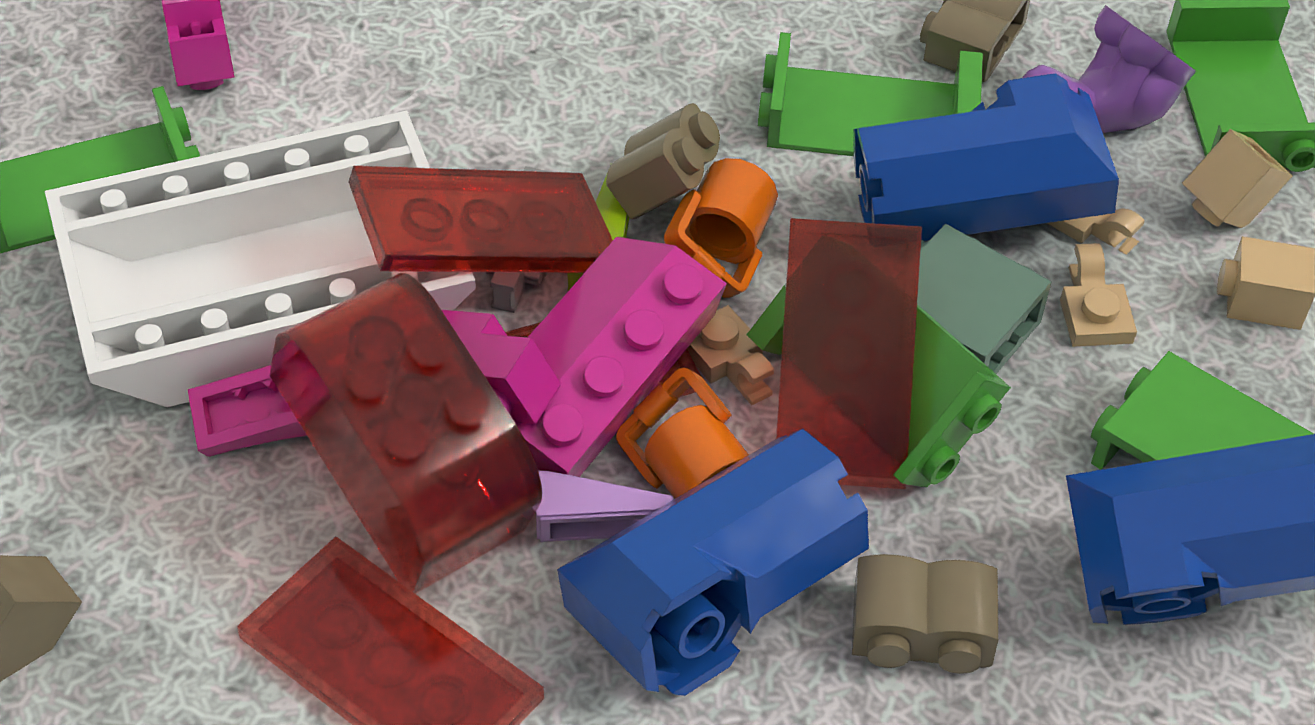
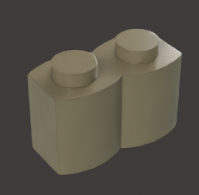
M943 0L940 10L938 12L931 11L922 26L920 42L926 44L923 60L956 72L960 51L983 53L982 82H986L1003 58L1005 51L1009 49L1025 25L1030 0Z
M691 103L628 139L625 145L624 156L610 165L606 183L630 219L639 218L700 184L704 173V165L716 157L719 149L720 134L715 121L708 113L701 111L696 104Z
M888 554L869 555L858 558L854 586L852 655L866 656L872 664L884 668H896L905 665L908 661L922 660L928 663H938L945 671L957 674L970 673L979 667L985 668L993 665L998 644L997 568L966 560H942L926 563L907 556Z

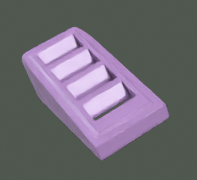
M534 471L537 539H540V542L610 538L673 501V496L562 473Z

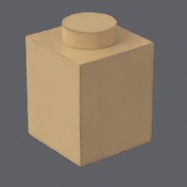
M1230 129L1182 184L1197 197L1192 206L1207 221L1217 227L1225 222L1243 228L1251 223L1293 175L1252 138Z
M1242 236L1234 259L1223 260L1218 277L1217 294L1227 296V318L1301 330L1315 297V248Z

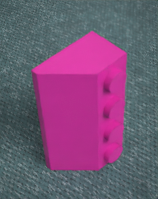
M616 237L528 336V338L533 339L561 383L537 423L492 422L479 415L470 403L458 416V421L533 479L535 470L580 477L617 433L619 427L634 413L633 410L649 395L715 316L727 283L675 245Z

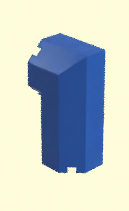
M1056 73L1006 81L996 90L998 99L987 109H985L984 102H982L971 112L853 129L856 178H860L862 192L858 197L869 246L879 248L919 242L921 240L927 241L945 224L968 235L1115 213L1119 178L1090 95L1078 88V93L1074 92L1069 88L1067 80Z
M800 429L788 436L784 435L775 439L558 568L564 608L645 690L659 692L658 685H663L672 694L686 696L732 665L740 652L732 641L741 626L751 634L762 616L869 549L868 509L859 493L854 494L848 499L846 498L838 481L846 477L848 473L839 457L804 429Z
M1315 434L1066 475L1088 607L1093 623L1108 624L1106 610L1121 611L1123 625L1158 623L1191 618L1206 613L1205 598L1218 593L1222 607L1235 601L1315 589Z

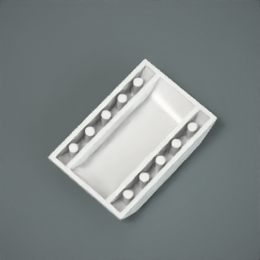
M407 110L45 191L90 383L167 408L190 402L188 389L310 353L321 361L382 343L390 351L399 350L383 326V323L395 306L453 311L476 289L475 278Z

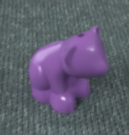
M1105 5L1099 13L1094 27L1096 37L1101 43L1095 57L1079 80L1045 65H1039L1034 69L1028 70L1023 78L1056 73L1067 80L1069 88L1074 92L1078 93V88L1082 89L1090 95L1102 132L1107 133L1134 130L1162 118L1197 71Z

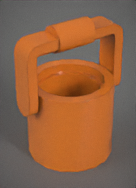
M731 158L716 161L707 169L697 191L693 189L682 198L665 231V244L677 246L727 283L722 295L723 298H730L745 291L759 264L763 253L757 248V244L778 198L775 183L764 170L753 163ZM714 258L733 264L739 263L733 277Z
M680 368L664 383L660 382L633 410L634 413L619 427L616 434L618 444L645 480L656 489L664 484L674 499L749 455L724 424L732 416L730 411L706 381L688 368ZM691 386L706 406L688 407L672 415L649 438L644 453L636 440L648 428H652Z

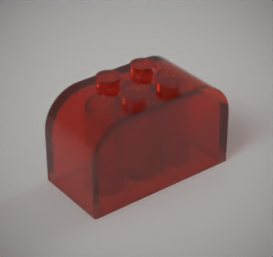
M399 273L276 336L269 374L395 577L410 597L525 531L542 501V484L532 453L514 420L441 308L418 280L407 273Z

